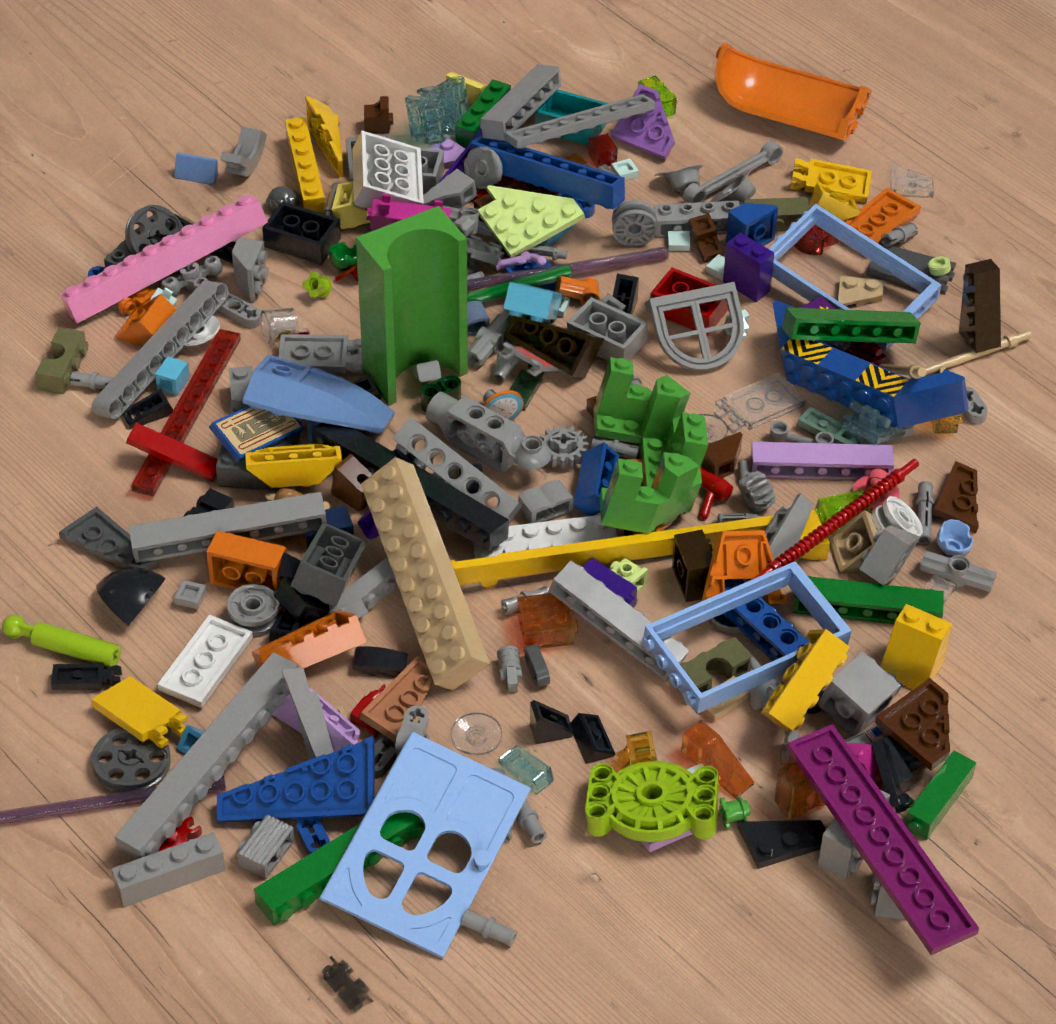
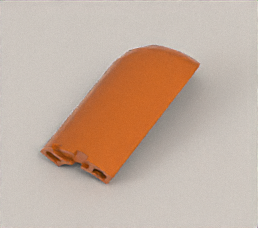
M723 42L716 52V58L718 59L715 80L719 93L729 105L745 113L843 141L848 140L849 134L855 132L859 123L856 121L859 114H864L872 92L870 88L865 86L857 87L750 56L736 50L728 43Z

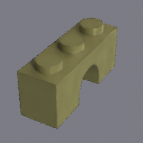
M58 327L51 341L54 359L43 358L35 375L38 390L64 394L68 385H71L70 381L73 380L70 379L72 372L80 368L83 354L86 355L88 351V341L85 339L84 331Z
M734 637L719 643L715 648L702 652L696 658L683 662L680 665L699 691L703 693L712 688L713 678L710 674H722L727 679L732 676L739 677L751 671L749 660L753 656Z

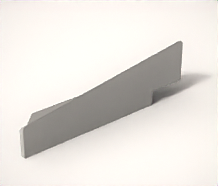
M802 494L796 495L790 508L787 509L782 506L777 510L765 530L774 560L781 553H784L785 550H789L791 546L798 543L813 508V505Z
M304 668L283 669V679L296 709L309 760L323 754L333 753L318 692H310Z

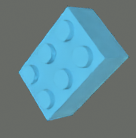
M509 282L503 309L509 310V315L517 317H529L531 315L530 320L550 323V319H557L563 293L522 283Z

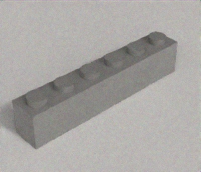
M537 64L480 119L483 138L505 141L506 132L517 130L561 86L560 68Z
M570 560L553 579L548 591L667 682L669 676L664 669L659 668L655 657L650 651L648 652L642 642L645 626L653 622L647 619L641 611L635 610L626 603L621 596L609 590L603 582L596 580L588 574L582 566ZM671 636L663 639L662 642L678 663H683L689 650L680 641L673 639Z

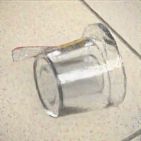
M293 308L261 311V327L268 347H274V343L280 341L281 334L310 335L308 328L299 329L297 316Z

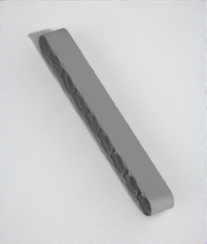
M203 281L95 397L92 403L93 413L97 416L111 419L119 418L155 379V373L167 356L174 358L225 302L228 297L227 285L220 282Z

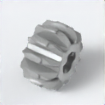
M760 471L751 472L739 480L741 497H743L744 503L748 505L750 510L757 513L768 509L775 503L773 486H771L770 480L766 478L764 473Z

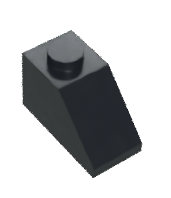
M283 577L274 592V597L296 621L310 624L328 615L329 604H325L309 594L305 595L298 592L295 588L290 587L293 579Z

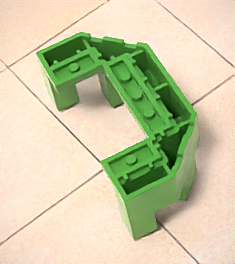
M610 357L593 408L595 436L640 444L641 462L618 458L608 488H601L599 494L601 525L648 534L654 531L656 526L660 524L664 526L674 521L681 513L685 515L692 510L702 484L700 467L708 448L705 416L695 413H684L691 393L668 375L656 379L653 391H651L647 387L631 384L634 376L633 361Z

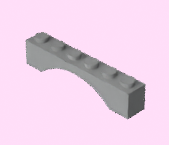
M456 169L423 195V205L434 206V200L443 201L444 206L462 208L477 196L475 181Z

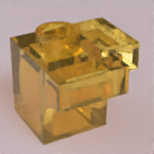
M651 731L626 735V747L616 752L619 770L636 763L657 761Z

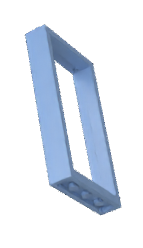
M817 204L810 210L808 209L807 212L804 211L801 218L797 222H793L783 235H779L774 244L768 248L774 252L773 278L810 302L822 296L835 309L851 310L777 261L814 225L819 226L919 291L921 294L903 312H911L919 319L937 301L940 295V283ZM875 342L885 352L894 344Z
M796 561L645 626L642 638L645 649L652 653L659 668L664 669L669 676L671 684L679 689L686 704L691 706L697 714L756 688L769 680L782 676L788 667L797 662L798 658L795 656L797 651L701 693L662 642L665 638L788 585L818 624L848 645L852 630Z

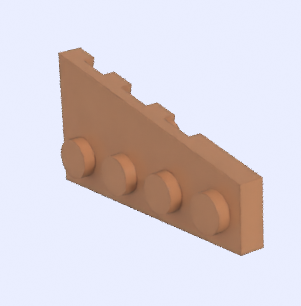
M418 655L361 712L359 719L396 743L397 734L407 709L414 705L421 706L433 683L426 660Z

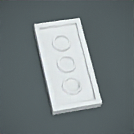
M208 615L157 684L158 691L203 708L252 640V631Z

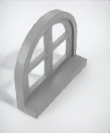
M735 282L651 298L645 302L646 311L651 312L656 337L661 349L667 357L681 367L695 371H705L719 367L736 353L742 342L744 320ZM726 299L731 323L704 328L699 304ZM690 306L696 330L669 336L663 312ZM732 328L730 339L725 348L717 355L711 357L706 333ZM697 335L703 359L693 358L682 353L673 344L672 340Z

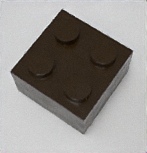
M703 530L674 535L672 569L686 603L702 600L712 559V544L709 538L706 539Z

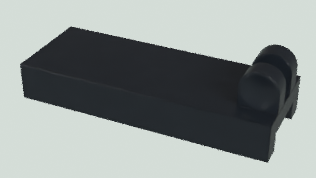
M882 739L875 740L871 743L885 792L890 794L889 803L893 808L895 807L897 814L907 811V808L914 805V799L907 793L902 794L889 745Z

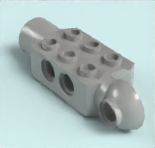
M439 392L428 404L426 419L441 428L449 445L502 474L507 472L515 463L526 469H538L547 465L551 460V451L540 437L535 435L525 436L521 426L516 422L501 416L496 411L490 410L465 395L460 400H457L444 392Z

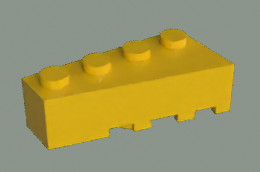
M827 629L809 630L806 635L809 642L803 647H799L795 654L798 658L797 662L786 669L783 674L784 684L776 686L761 712L784 731L797 730L805 720L804 714L808 708L811 709L819 700L818 694L823 687L826 688L834 677L832 673L848 657L846 652L850 647Z

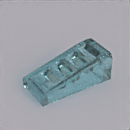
M518 745L498 759L499 764L519 782L530 787L531 792L536 795L554 781L551 767ZM520 757V759H519L517 762H515L514 764L512 763L513 761H515L517 758Z

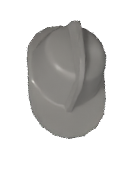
M693 165L677 171L657 173L654 176H666L675 191L684 193L685 189L692 183L700 186L699 169L703 165Z
M745 170L739 174L730 185L715 195L710 202H719L721 200L739 201V205H742L744 199H750L756 193V188L748 179L750 171Z

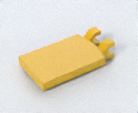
M798 158L795 159L794 167L799 168H793L792 180L794 181H791L790 190H800L805 187L804 192L813 193L814 187L818 182L854 199L855 202L867 203L871 170L811 158L810 162H805Z
M131 676L91 699L94 709L140 741L144 742L150 739L160 749L169 744L168 739L163 736L168 733L167 727H170L180 737L186 727L182 723L187 721V716L181 713L179 708Z

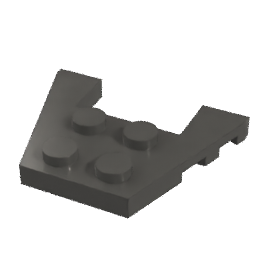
M468 235L466 237L467 254L471 258L497 265L504 259L506 251L502 249L501 245L494 242L488 243L475 235Z

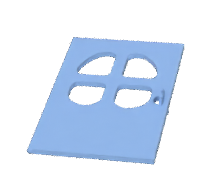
M411 732L319 899L443 959L461 925L464 913L470 908L531 788L415 732ZM402 812L413 813L423 821L425 830L414 850H405L381 837L380 831L383 825L393 814ZM442 834H457L469 845L471 858L466 868L460 873H453L429 861L427 858L434 842ZM371 852L379 853L400 863L404 867L389 897L385 899L374 897L370 894L365 884L363 866L365 858ZM418 875H425L451 889L452 894L449 899L431 912L412 915L407 913L402 907V902Z

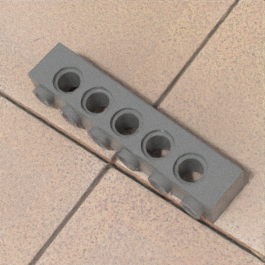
M411 416L393 437L398 443L395 447L405 455L410 452L415 456L414 462L424 470L426 467L430 468L433 471L432 475L442 481H446L476 501L487 506L488 500L496 497L498 503L494 508L490 509L509 519V523L522 508L520 502ZM420 440H424L425 447L420 451H416L415 444ZM439 454L443 455L442 463L433 465V458ZM454 469H461V476L458 479H451V473ZM479 483L480 488L478 492L470 494V485Z

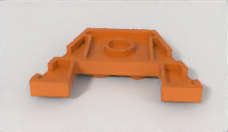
M764 530L719 531L717 533L702 601L725 592L724 580L752 579L766 569V565L774 560ZM781 589L763 596V600L767 604L787 603L786 596L782 594Z

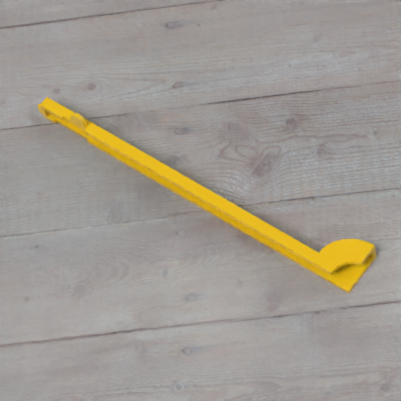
M815 509L811 510L800 539L808 536V533L822 525ZM774 515L650 532L648 534L643 533L500 553L498 556L450 561L460 585L481 582L483 587H492L497 584L499 579L561 571L570 560L577 565L583 566L593 558L604 565L615 561L621 562L624 558L633 561L673 555L674 535L703 530L706 539H710L712 549H714L719 531H765ZM828 538L824 539L823 542H819V545L810 549L808 553H805L800 558L827 560L830 546Z

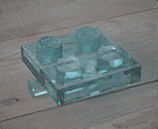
M855 400L850 403L849 408L858 413L843 416L840 424L849 429L850 433L860 435L868 443L874 445L903 437L906 430L905 427L898 429L891 426V420L881 415L879 410L869 405L864 406Z

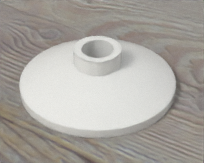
M211 316L185 346L200 345L213 338L220 329L218 318Z

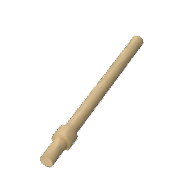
M1030 330L1018 334L1012 333L1001 339V347L978 353L971 350L924 367L927 370L926 376L939 372L943 366L950 368L1005 347L1008 349L1015 347L1019 342L1032 338V333Z
M917 364L910 366L879 365L899 375H909V377L915 379L924 377L927 374V370Z

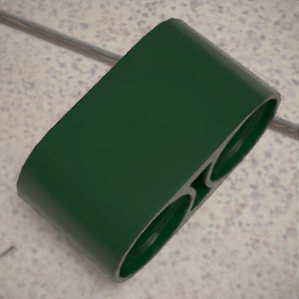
M449 375L424 385L421 388L422 410L426 413L429 402L439 392H444L460 400L462 398L460 378Z

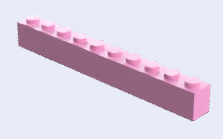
M251 194L241 196L238 201L231 205L222 206L214 214L205 215L200 221L193 225L184 226L181 231L174 235L165 236L162 241L155 245L146 246L143 251L136 255L127 256L117 265L108 266L103 272L87 277L84 282L77 286L68 287L65 292L59 295L69 317L78 324L238 239V237H242L268 223L260 201Z

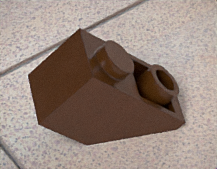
M738 432L713 443H708V448L701 464L702 468L721 478L733 474L741 452L743 434Z

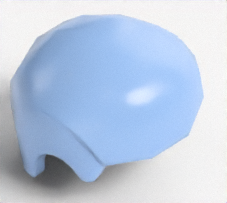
M950 519L944 521L937 533L936 539L941 551L951 557L956 555L963 556L969 553L974 538H970L969 535L970 527L959 520Z

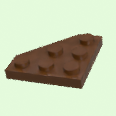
M931 678L876 716L875 723L930 771L949 758L948 692Z

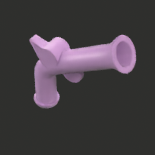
M526 251L521 253V256L501 260L496 265V269L499 271L504 267L534 262L542 267L546 265L547 260L544 256L531 254Z

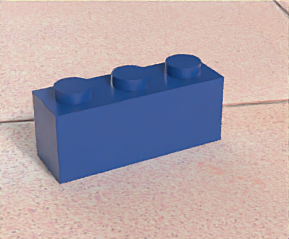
M605 442L583 452L573 505L586 516H594L600 513L599 494L601 488H608L620 456Z

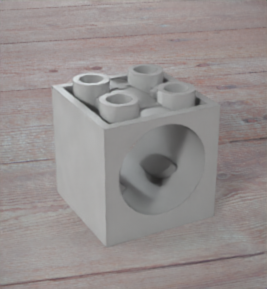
M862 651L833 677L818 705L847 733L854 736L863 732L875 721L877 715L888 708L901 685L892 675L886 673L877 665L873 658L868 657Z

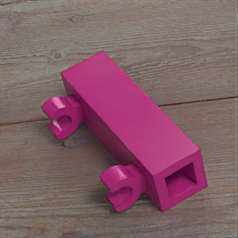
M382 193V200L373 199L372 208L368 207L366 220L370 221V229L376 230L437 206L450 218L451 208H444L443 201L434 200V206L390 201L391 194Z

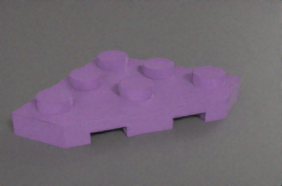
M639 84L632 97L644 94L655 101V109L646 111L644 114L632 115L627 119H619L611 133V137L614 140L666 160L675 145V141L657 90Z

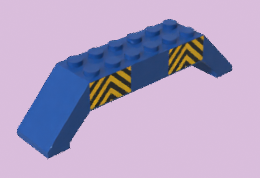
M778 300L773 302L786 380L791 384L803 387L809 392L817 393L830 401L838 402L849 409L859 411L867 417H873L886 425H891L898 429L966 413L969 409L965 377L945 369L942 373L927 375L918 379H909L817 340H791L783 331L782 324L786 307H794Z

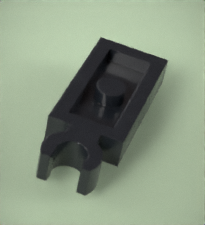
M104 663L53 664L51 687L52 690L103 689V684L108 683L110 686H114L121 682L120 677L113 676L122 675V668L115 665L105 669Z

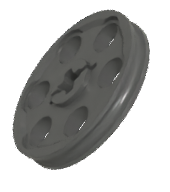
M148 205L138 209L130 216L125 228V239L131 255H136L139 253L140 245L144 247L155 245L163 239L148 238L153 237V235L156 237L174 235L181 231L183 225L173 212L163 206ZM148 211L153 213L155 217L154 222L148 220ZM166 220H169L172 223V231L166 228ZM134 224H138L141 227V235L134 231Z
M115 729L104 735L96 743L92 751L94 775L102 785L117 792L134 793L144 791L158 784L169 771L171 763L169 746L166 745L160 749L153 741L149 745H141L139 743L140 740L125 729ZM117 739L127 741L123 745H115L113 743ZM103 756H110L112 758L109 762L105 763L98 761ZM154 756L164 757L160 762L150 760ZM114 773H120L123 775V777L118 780H113L109 778ZM140 773H147L150 775L147 779L139 780L136 778V776Z

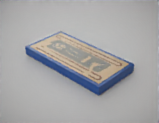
M249 406L216 420L209 426L210 430L237 463L245 460V453L272 447L301 433L304 429L297 418L285 415L276 416L271 411L264 409L256 410Z

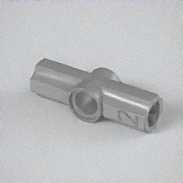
M506 312L498 314L488 327L483 326L479 329L475 342L468 349V363L470 366L475 368L482 366L492 352L498 353L504 343V333L512 318L511 315Z
M925 551L920 565V571L946 578V582L950 586L958 588L968 585L987 592H991L997 573L971 565L970 561L964 556L956 555L949 558L929 551Z

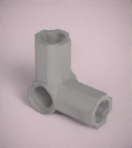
M443 205L444 208H451L450 219L465 237L478 232L479 210L471 207L458 209Z

